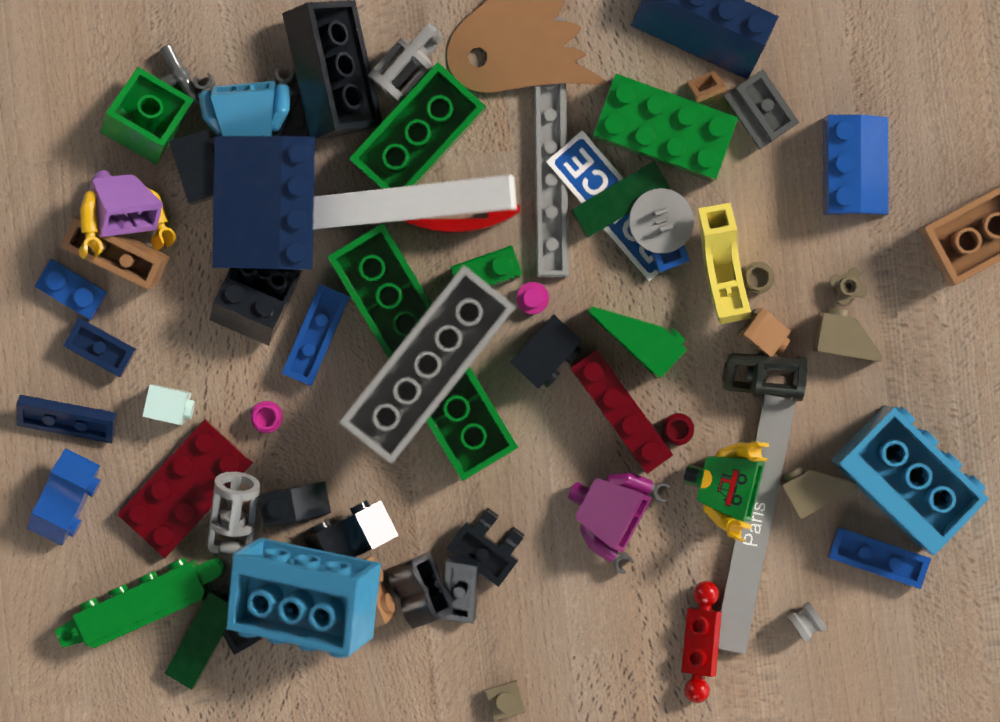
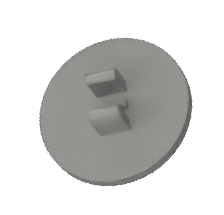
M659 188L644 193L635 201L629 214V228L635 241L645 250L658 254L670 253L682 247L691 236L694 226V216L689 203L679 193L670 189Z

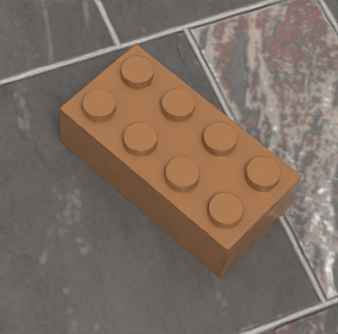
M1000 185L918 229L947 286L957 285L1000 262Z

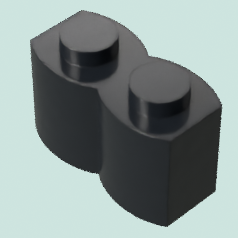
M428 552L388 568L390 585L395 594L400 598L402 613L412 628L437 621L453 613L450 595L440 583L438 567Z

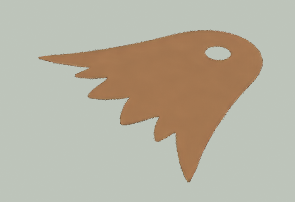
M486 0L456 28L447 48V63L450 72L466 88L476 92L493 93L550 84L609 85L596 73L574 63V61L586 56V53L575 48L564 47L581 30V27L575 23L555 21L563 8L565 0ZM474 48H482L487 53V61L481 67L472 66L468 60V55Z

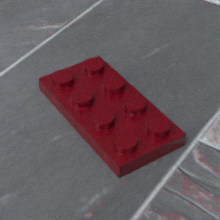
M205 419L117 515L161 556L166 558L211 510L215 478L225 472L245 473L254 462ZM230 482L223 484L226 488L230 489Z

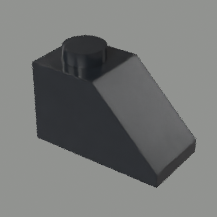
M325 481L265 492L258 495L264 527L296 522L331 513Z

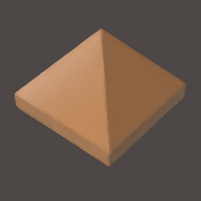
M716 70L686 82L687 88L697 103H713L727 91Z

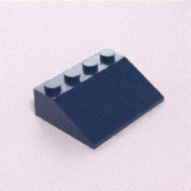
M215 136L212 268L312 270L315 137Z

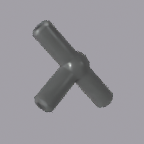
M171 44L165 45L160 51L172 73L160 80L172 87L179 84L183 93L194 99L192 106L199 103V93L190 79L189 70L183 66Z

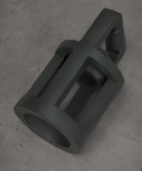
M757 352L755 355L731 353L728 355L723 368V388L726 391L752 393L753 397L758 398L760 394L793 397V401L802 402L807 381V357L797 356L796 359L764 356L763 352ZM737 364L751 365L746 367V382L734 381ZM767 369L794 371L793 384L767 383Z

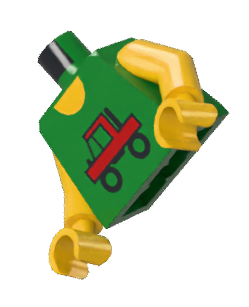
M739 442L721 448L717 451L715 457L707 456L704 468L689 464L685 470L684 483L699 487L697 501L703 503L704 512L719 528L727 532L729 538L740 542L746 541V539L741 537L742 529H751L750 524L742 521H751L765 462L768 461V458H763L761 455L762 448L764 446L769 447L767 442Z

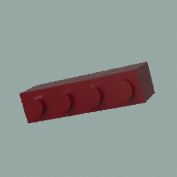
M597 349L570 367V370L646 474L673 456L672 452Z

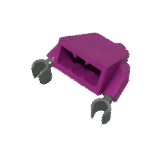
M634 473L609 474L604 480L596 478L590 488L576 482L572 486L568 498L580 505L575 519L581 523L580 532L588 548L607 562L613 561L614 567L619 573H626L625 569L618 566L621 559H628L631 563H634V561L624 550L651 499L653 498L659 502L667 501L658 497L657 490L662 486L671 489L670 485L662 482L653 484L652 480Z

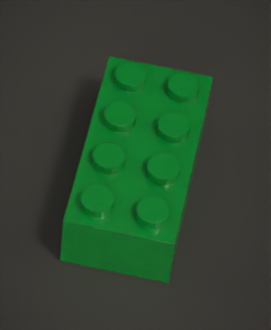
M437 62L349 159L381 189L418 185L486 111V105Z
M615 73L592 138L713 182L719 174L738 117Z

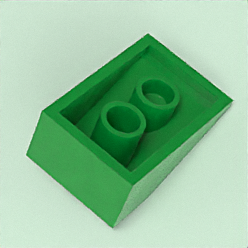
M591 306L586 311L591 318L656 378L661 379L687 351L682 345L686 340L672 327L666 330L664 327Z

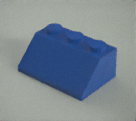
M862 114L825 116L823 118V215H888V117Z

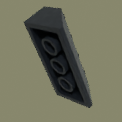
M355 0L307 2L283 12L282 15L310 137H315V139L333 138L378 128L383 121L374 82L368 76L371 68Z

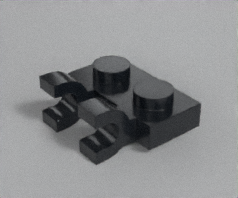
M488 508L475 526L466 521L447 546V549L458 557L479 560V573L499 587L518 562V559L512 555V552L522 541L524 534L514 527L501 546L485 535L499 516Z

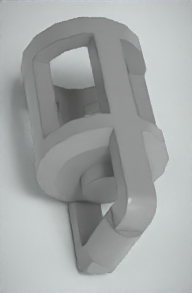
M428 24L412 42L399 38L389 52L368 73V76L399 104L433 68L432 62L428 57L443 40L438 27ZM401 52L402 54L396 59V61L388 68V70L383 75H381V73ZM417 69H420L419 72L400 92V88L408 81V79L416 72Z
M225 472L215 478L207 537L209 551L234 554L253 542L260 483L254 476L242 472ZM230 482V489L226 488L223 484ZM244 483L251 487V489L240 491V485ZM221 497L228 499L227 509L219 510ZM250 500L249 512L241 511L242 501ZM215 531L229 537L246 535V541H215Z

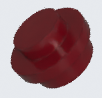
M674 413L664 420L662 434L669 443L684 445L694 435V424L687 415Z

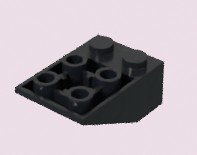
M230 268L213 301L210 320L269 346L285 314L303 270Z

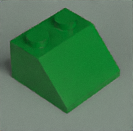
M137 67L106 112L100 133L157 165L170 146L169 141L173 140L194 99Z

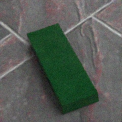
M654 160L570 211L584 235L588 238L629 214L635 201L644 193L653 189L671 188Z
M214 590L208 593L167 667L166 675L191 690L195 688L227 631L229 599Z

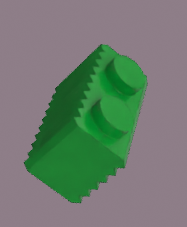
M512 245L451 266L454 277L465 266L489 286H496L497 282L502 284L503 280L508 282L509 278L514 280L515 276L520 278L522 274Z

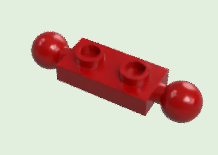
M701 581L695 586L693 597L699 605L698 608H687L681 672L692 674V678L685 684L684 693L686 698L693 703H702L709 697L710 687L707 681H705V676L714 677L717 670L722 612L711 610V606L718 600L719 590L710 581Z

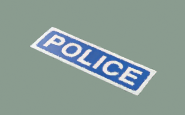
M583 130L546 161L581 203L624 179ZM629 214L604 228L649 282L659 274L650 251L642 248L633 238L629 228Z

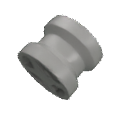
M809 602L804 604L802 610L797 614L791 613L787 616L805 643L811 640L812 634L816 631L822 632L827 628Z

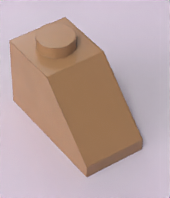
M757 308L752 313L751 319L747 320L737 335L758 351L763 352L765 356L773 357L774 354L780 356L790 343V340L786 337L791 331L766 309Z

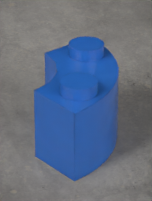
M65 448L51 470L45 488L31 512L27 529L61 546L68 535L74 537L82 523L78 516L88 496L93 497L101 483V479L97 478L100 465Z

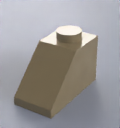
M829 307L828 313H819L813 351L882 362V354L858 320L853 317H847L848 310Z
M800 466L783 475L785 480L780 482L783 493L796 517L799 519L811 515L858 489L854 482L808 468L802 470Z

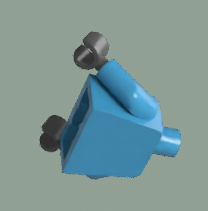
M278 66L275 69V81L216 86L215 79L210 73H207L209 78L207 85L200 86L199 77L196 75L193 78L195 87L201 92L198 96L202 118L218 136H272V132L280 130L290 111L291 87L289 85L294 80V70L291 67L289 78L282 79L279 77Z

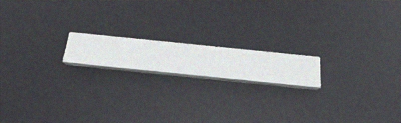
M505 175L314 196L313 230L516 209L514 176Z

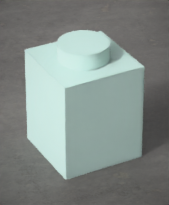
M155 384L149 385L142 417L183 425L185 420H191L195 401L190 400L192 393Z

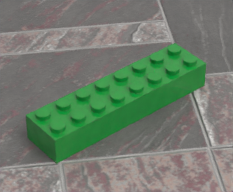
M382 223L330 254L327 258L386 356L390 359L433 304L387 227ZM470 366L426 420L462 482L519 448Z

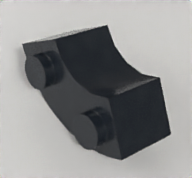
M365 500L350 508L351 515L332 524L327 519L311 527L313 534L303 538L307 548L357 557L397 537L398 534L382 502L379 501L369 505L368 501Z

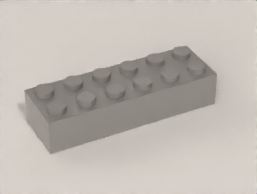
M463 266L339 423L392 464L516 306L467 267Z

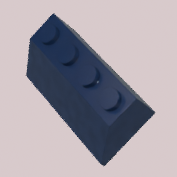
M642 0L631 23V27L748 80L779 16L745 0Z

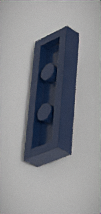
M20 395L16 404L17 426L111 444L113 442L116 412Z

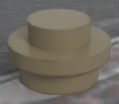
M759 261L753 262L743 270L744 286L749 292L761 294L767 292L772 287L774 272L768 264Z

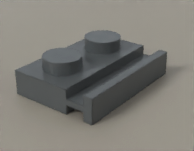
M763 69L723 96L759 150L800 123Z

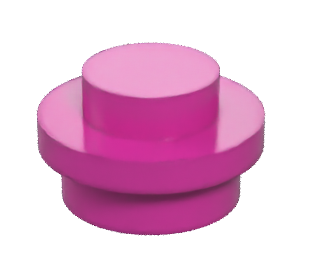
M526 283L517 293L518 306L527 314H538L548 305V291L540 283Z
M262 401L254 406L250 419L256 430L262 433H271L281 426L283 413L276 403Z

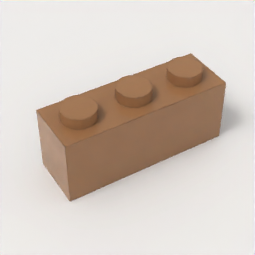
M80 216L73 218L61 245V248L80 256L79 248L86 239L85 234L81 232ZM95 233V237L102 242L103 249L95 259L94 250L87 246L88 254L85 258L86 260L148 290L158 286L170 256L125 234L100 237L98 233Z

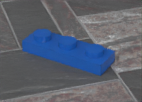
M319 284L282 374L307 385H313L350 296Z
M838 526L827 556L830 559L919 589L922 587L931 561L929 557Z

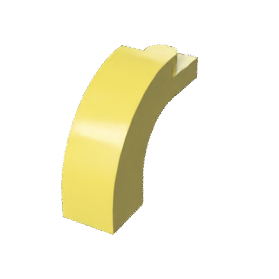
M731 203L698 208L704 265L718 323L725 324L751 319V310L741 273L737 245V227Z

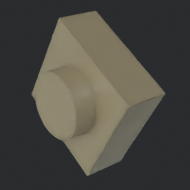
M517 680L485 689L494 721L526 712Z

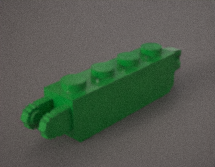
M185 557L168 564L169 571L161 575H157L154 570L137 578L140 584L130 589L127 588L126 584H123L108 591L110 598L98 602L95 597L78 605L81 611L72 615L73 619L55 630L62 648L85 642V645L96 648L192 605L206 596L208 591L206 583L213 581L223 574L225 563L220 558H212L197 564L196 559L187 562Z

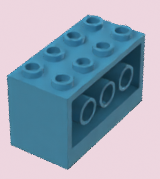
M884 405L830 461L847 478L854 482L923 551L935 555L989 500L983 493L986 487L973 475L963 474L959 470L963 465L951 453L948 452L946 454L944 451H940L936 447L939 443L938 440L926 429H917L912 424L915 418L902 406L899 408L897 406ZM888 446L894 447L892 458H886ZM912 469L917 470V477L914 481L909 479ZM936 492H939L940 500L935 503L933 502V496Z
M259 538L233 554L227 629L237 631L242 637L268 638V641L273 644L291 643L299 645V649L304 651L322 650L329 652V655L332 657L346 658L373 638L381 563Z

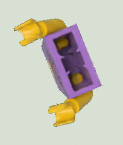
M102 170L94 175L89 191L83 196L80 208L81 232L85 234L86 238L79 248V255L82 259H85L88 254L87 246L94 250L95 259L101 253L103 244L95 237V233H98L100 237L157 230V233L151 238V244L154 249L160 250L164 246V241L167 248L174 243L176 234L171 228L165 226V222L168 221L161 197L157 192L147 188L136 176L131 174L111 176L108 171Z

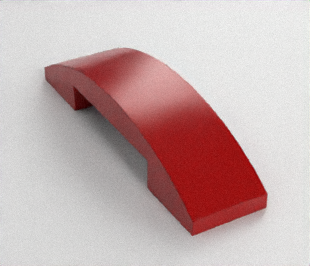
M516 205V209L488 212V218L415 219L403 222L433 232H475L492 228L512 219L520 213V205Z

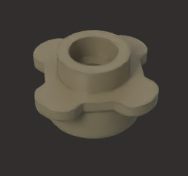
M850 268L847 273L841 276L834 275L830 280V285L834 287L838 295L837 301L841 305H847L850 300L857 297L864 298L867 295L868 289L862 284L860 280L861 272L857 268ZM848 283L852 285V288L850 290L846 288V284Z

